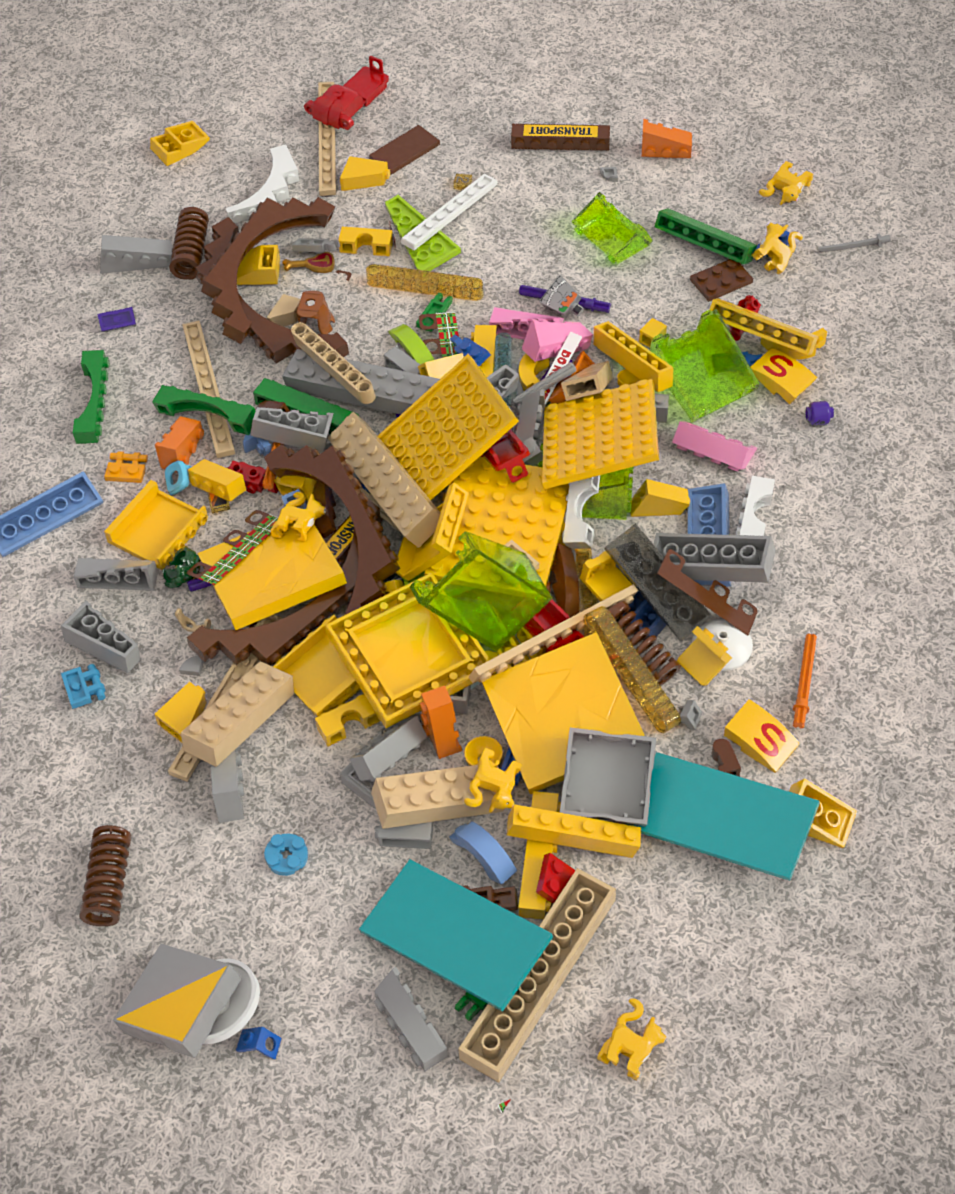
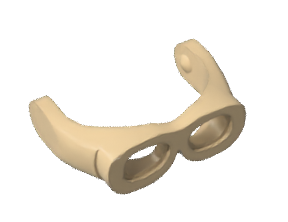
M177 608L175 616L183 629L194 632L201 626H197L193 620L183 614L182 609ZM207 618L202 625L210 629L211 620ZM191 624L193 627L189 628L186 625Z

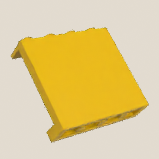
M150 480L107 527L104 533L108 543L141 560L155 561L156 567L163 570L167 565H170L169 562L173 560L175 553L184 547L189 539L195 536L196 531L201 525L206 524L208 515L206 506L203 505L199 510L160 491L157 482Z
M454 482L449 485L444 503L436 507L441 512L436 530L419 548L406 537H403L398 553L399 560L397 561L400 569L395 573L409 581L452 553L469 495L467 491Z
M335 615L324 620L320 627L309 633L306 639L300 644L295 645L285 657L280 658L273 666L293 676L294 693L316 717L337 708L361 689L325 632V625L337 619Z

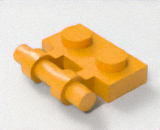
M124 451L110 453V460H116V463L108 462L104 475L105 481L142 483L146 467L145 464H140V462H147L148 455H143L140 452L127 454ZM124 461H133L132 464L124 463Z

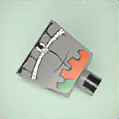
M561 275L557 277L539 300L544 307L565 318L571 312L579 317L584 311V308L578 304L581 300L580 295Z

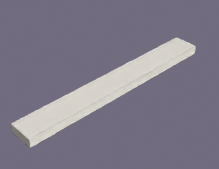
M483 174L402 237L401 244L416 250L497 185V180Z

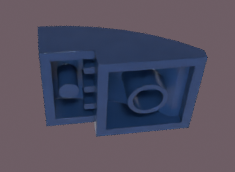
M636 587L638 592L633 597L634 601L628 604L631 609L624 615L634 611L636 617L631 623L638 619L643 621V625L638 631L645 627L650 629V633L645 639L652 635L657 637L673 618L672 607L655 600L654 594Z

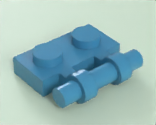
M94 664L88 665V671L83 673L81 667L61 673L72 709L92 703L90 697L92 695H97L98 700L106 698L105 686L101 683L100 672ZM92 681L93 685L87 687L86 682Z

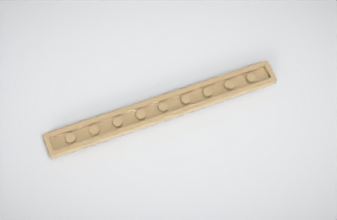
M318 82V97L322 96L334 82ZM319 121V195H336L335 128Z
M200 320L182 324L200 393L211 397H220ZM205 412L217 458L234 455L235 450L227 420L217 414Z
M633 584L474 668L469 675V679L472 683L479 680L484 682L492 676V673L496 671L501 673L508 668L509 664H518L525 658L524 656L528 654L533 656L541 650V647H550L557 641L556 639L568 637L573 633V630L578 629L579 631L585 628L588 622L592 620L593 622L598 621L609 608L618 602L625 601L627 604H630L634 601L633 597L638 592L637 588Z
M271 615L259 620L255 627L282 619V617ZM250 653V656L245 661H241L237 665L233 663L205 710L260 660ZM182 746L168 773L173 777L188 782L201 759L183 751Z

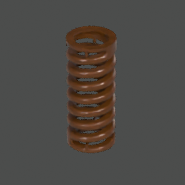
M186 207L179 213L169 269L175 277L182 280L195 279L197 275L196 267L202 262L209 217L200 208Z
M625 601L618 602L601 616L597 625L603 629L605 634H610V640L617 642V648L624 650L623 654L626 658H631L630 663L633 666H638L637 671L640 674H645L644 679L651 683L652 689H657L673 678L680 670L681 665L671 657L669 651H666L658 656L651 665L645 667L647 662L661 653L664 645L662 643L655 645L642 658L638 659L640 654L654 645L657 637L652 635L645 639L650 633V629L645 627L638 631L642 627L643 621L638 619L631 623L635 619L636 613L631 611L624 615L631 608ZM620 618V620L615 624V626L610 627L613 622ZM628 626L622 634L617 635L620 630ZM635 632H637V633L629 640V642L624 643L627 638H629V637L632 636ZM645 639L635 650L631 651L635 645ZM667 660L669 661V663L666 664L659 672L655 671L660 666H662Z
M104 825L95 828L93 831L91 851L89 853L90 860L87 864L88 871L84 884L85 892L82 895L83 903L79 913V918L89 925L109 927L117 924L120 920L119 910L121 909V903L119 901L123 898L121 890L125 886L123 880L126 877L125 869L128 866L126 859L129 857V851L127 849L131 846L132 839L131 833L122 827ZM103 832H110V834L100 835ZM105 862H114L118 864H109ZM91 912H100V916L95 915ZM101 913H107L111 917H103Z

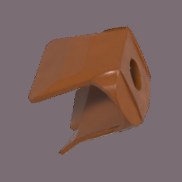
M305 291L302 293L297 309L298 323L306 324L308 318L317 319L318 330L321 334L330 333L333 330L330 321L335 323V319L329 310L323 293L320 291ZM313 300L315 304L308 306L307 301Z

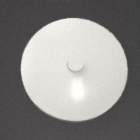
M235 959L217 960L230 964L241 977V981L226 1006L217 1016L212 1030L203 1044L218 1043L235 1035L248 1023L257 1008L260 997L258 980L252 970L241 961Z

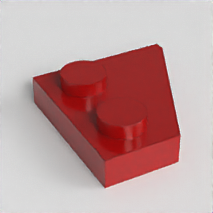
M552 853L545 854L536 893L549 902L554 903L576 870Z

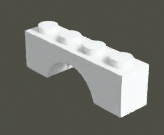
M600 475L568 483L569 494L566 496V501L568 502L564 517L565 528L562 532V541L569 548H592L594 529L583 521L582 508L588 498L598 493Z
M752 476L751 483L746 484L745 494H748V497L743 498L742 509H745V511L740 512L739 523L742 525L737 527L736 535L764 536L766 524L760 521L754 512L761 507L770 506L775 479Z

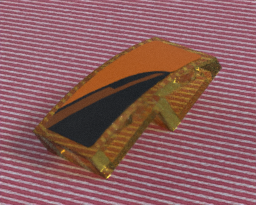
M207 492L212 514L231 510L228 500Z

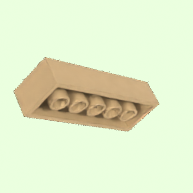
M261 661L258 662L181 732L183 751L217 767L294 695L293 676Z
M478 765L380 777L375 779L371 791L382 829L491 814L489 808L492 798L496 793L478 787L483 798L481 805L469 807L464 803L465 798H475L469 787L478 770ZM495 808L492 811V813L503 812L504 809L500 810Z

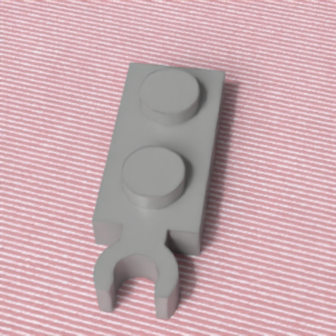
M299 238L292 244L293 251H300V253L315 252L320 254L325 252V250L336 251V247H340L339 240L330 241L329 239Z

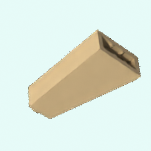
M609 361L593 364L563 381L561 385L566 401L601 393L613 379Z

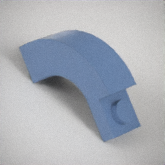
M471 821L468 825L464 824L457 827L455 832L449 836L452 843L465 848L475 856L492 881L503 884L517 872L516 867L501 845L475 822Z

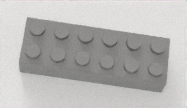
M656 533L648 567L653 579H664L657 573L667 551L672 549L684 557L685 563L681 572L692 580L769 583L776 549L771 536ZM674 554L670 555V561L675 565H679L681 562L679 557Z

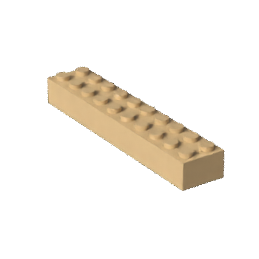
M352 412L331 433L328 439L337 450L341 449L347 457L345 461L352 467L354 473L404 537L419 548L435 532L441 512L371 427L355 412Z
M578 868L576 869L539 926L552 933V940L504 1011L502 1012L489 1004L486 1006L459 1047V1060L499 1083L614 904L616 889Z

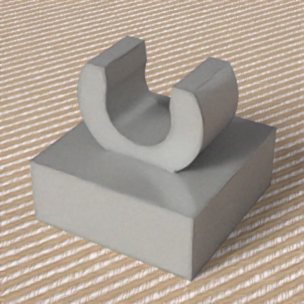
M687 700L685 706H679L681 714L675 715V718L679 723H685L688 729H696L702 716V711L694 700Z

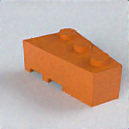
M442 686L421 693L422 702L419 703L422 712L420 714L423 722L422 727L426 735L429 736L438 758L441 759L461 752L462 747L457 739L459 732L458 730L454 731L456 717L453 702L446 687Z

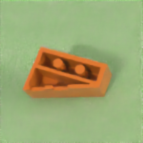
M643 118L641 157L691 158V132L674 127L670 129L664 127L661 123L653 124Z
M180 416L170 427L172 431L162 436L163 441L161 443L157 442L155 444L161 469H166L171 463L178 460L183 461L186 465L189 464L191 454L195 453L198 441L202 440L204 436L201 421Z

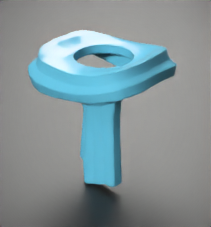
M178 460L171 463L165 469L167 490L171 496L179 493L189 485L188 469L193 466L186 465L183 461ZM177 471L179 474L178 481L173 485L172 474Z

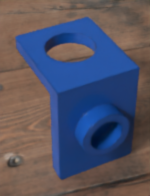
M264 1027L242 1029L236 1051L241 1053L257 1050L271 1059H276L282 1038ZM268 1037L273 1040L274 1044L271 1051L267 1050L265 1046Z

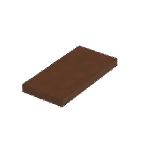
M417 125L371 153L369 159L387 162L390 175L439 146L440 140L420 125Z

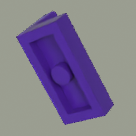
M133 307L97 314L101 331L136 324Z

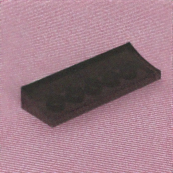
M636 523L604 548L680 642L693 633L692 631L697 626L700 627L712 617L704 605L657 574L664 557Z

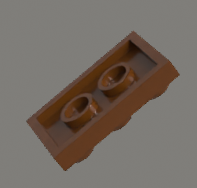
M729 259L691 275L690 281L709 302L752 284L753 277L739 262Z

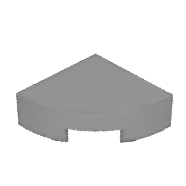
M616 167L600 168V174L604 179L618 182Z
M198 655L187 659L179 669L180 674L200 676L204 661Z

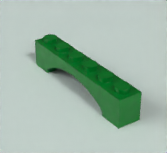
M104 350L82 351L81 366L84 376H89L92 381V393L84 412L79 418L74 419L72 433L76 444L98 443L99 436H102L100 422L104 420L102 408H105V399L103 395L107 393L105 381H108L106 368H109L110 365L109 357L105 356Z
M165 385L161 386L152 401L159 413L170 416L185 411H205L217 414L228 420L234 432L250 435L252 422L256 412L255 408L249 404L243 405L233 400L227 401L220 397H211L204 393L198 394L187 389L182 390L174 386Z

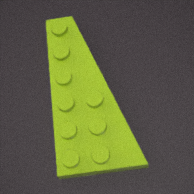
M399 195L385 202V207L401 238L426 219ZM438 231L416 250L405 246L420 277L461 253V248L442 231Z

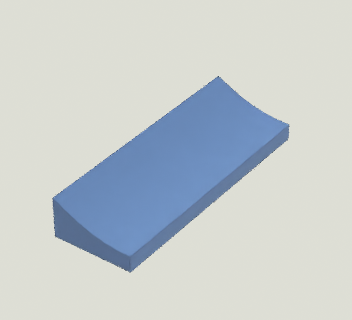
M83 471L0 515V555L4 557L103 504L102 498Z
M726 484L688 489V497L690 498L688 534L730 535L729 493ZM694 580L700 585H712L713 582L707 580ZM719 581L726 587H731V581Z

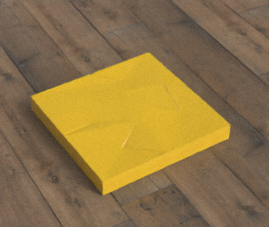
M315 525L306 533V542L298 541V530L288 528L286 532L282 531L283 536L281 538L272 537L270 533L215 585L212 584L235 630L347 583L343 570ZM241 535L233 539H230L229 541H237L238 539H240ZM223 542L197 554L200 562L213 566L234 546Z
M433 573L427 574L325 625L327 636L385 728L421 711L419 703L422 702L421 693L445 686L450 696L474 684L469 679V675L474 668L490 660Z
M597 632L504 670L501 673L492 675L489 679L482 682L516 762L522 764L520 773L529 794L564 781L570 727L596 730L612 735L630 734L645 736Z

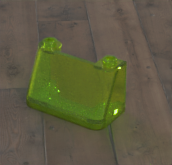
M599 192L571 222L575 226L574 231L579 236L583 234L608 255L607 258L610 262L619 264L648 247L653 240L643 226L637 223L634 224L618 211L612 203L607 202L606 197Z

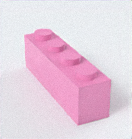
M494 307L489 325H496L498 336L525 340L532 319H536L538 322L547 320L548 322L559 321L564 323V318Z
M532 319L522 350L534 361L557 357L570 332L582 336L575 352L588 349L593 334L580 322L565 321L560 323L559 321L548 322L547 320L538 322L536 319Z
M686 421L679 422L672 443L677 444L676 448L684 451L690 449L694 451V455L702 458L704 456L710 457V461L721 465L723 462L728 464V468L731 470L739 471V469H745L757 450L756 446L746 447L743 446L742 441L730 438L728 440L722 434L710 433L708 429Z

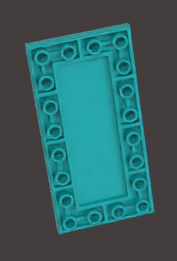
M656 752L651 775L647 826L636 827H641V834L790 881L820 802L816 799Z
M409 859L359 928L360 932L502 1012L553 938L551 932Z

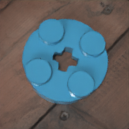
M288 833L276 834L271 837V841L267 844L264 857L268 867L275 874L288 876L305 866L308 860V850L302 837ZM287 850L290 853H292V855H288L287 858H283V855L281 854L282 852H285Z

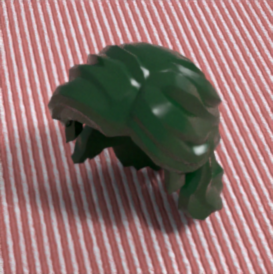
M184 546L175 553L174 559L169 562L170 566L175 565V569H163V579L166 580L164 582L166 587L177 588L182 583H186L194 578L187 574L191 567L200 562L199 556L194 550ZM201 566L195 567L193 573L198 574Z

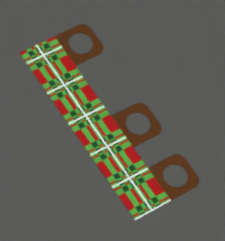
M455 312L420 315L419 325L421 329H438L439 338L423 340L425 345L429 342L437 344V349L430 351V353L442 354V358L456 355L457 353L453 349L455 346L450 341L454 334L459 336ZM425 317H430L434 320V323L431 326H425L422 320Z
M260 510L253 511L245 519V522L256 526L249 534L239 530L231 531L223 539V542L234 546L213 566L198 562L187 571V574L215 585L271 533L270 530L278 517ZM254 514L262 515L259 521L253 522L250 520ZM235 533L241 535L237 541H229L230 535ZM195 567H205V570L202 573H193V569Z

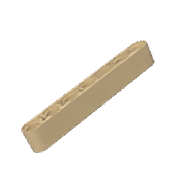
M299 322L292 326L291 332L296 345L363 404H370L375 400L376 395L369 379L306 324Z

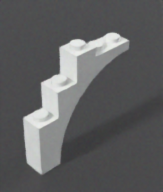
M286 145L270 149L273 167L269 178L260 190L243 202L226 208L227 217L234 223L248 220L252 212L256 213L259 203H263L267 197L275 202L290 198L287 184L298 182L299 175Z

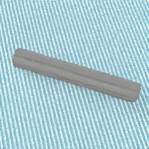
M572 362L566 364L512 398L514 406L518 408V405L522 404L523 397L540 389L546 391L576 372L575 365Z

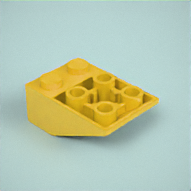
M260 245L251 249L238 268L237 285L278 284L280 268L278 245Z

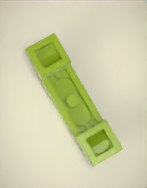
M402 324L388 330V333L395 342L400 343L409 356L420 365L434 360L424 342L409 326Z

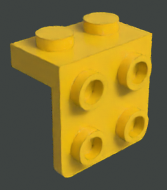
M615 548L608 552L604 551L598 557L588 559L583 564L580 579L600 602L633 585L616 567L620 553Z
M697 626L692 631L697 638L678 657L677 661L702 686H706L732 657L727 653L728 648L721 641L716 643L712 639L714 635L707 628L702 630Z

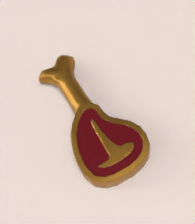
M326 251L305 260L290 261L285 259L282 262L286 271H289L291 268L306 267L316 273H329L335 267L333 254Z

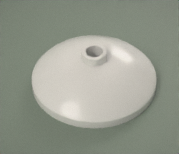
M724 619L711 620L699 626L702 630L707 628L714 635L712 639L716 643L721 641L728 648L727 653L732 659L721 671L737 669L748 661L753 647L750 634L746 635ZM695 634L692 637V642L697 638Z

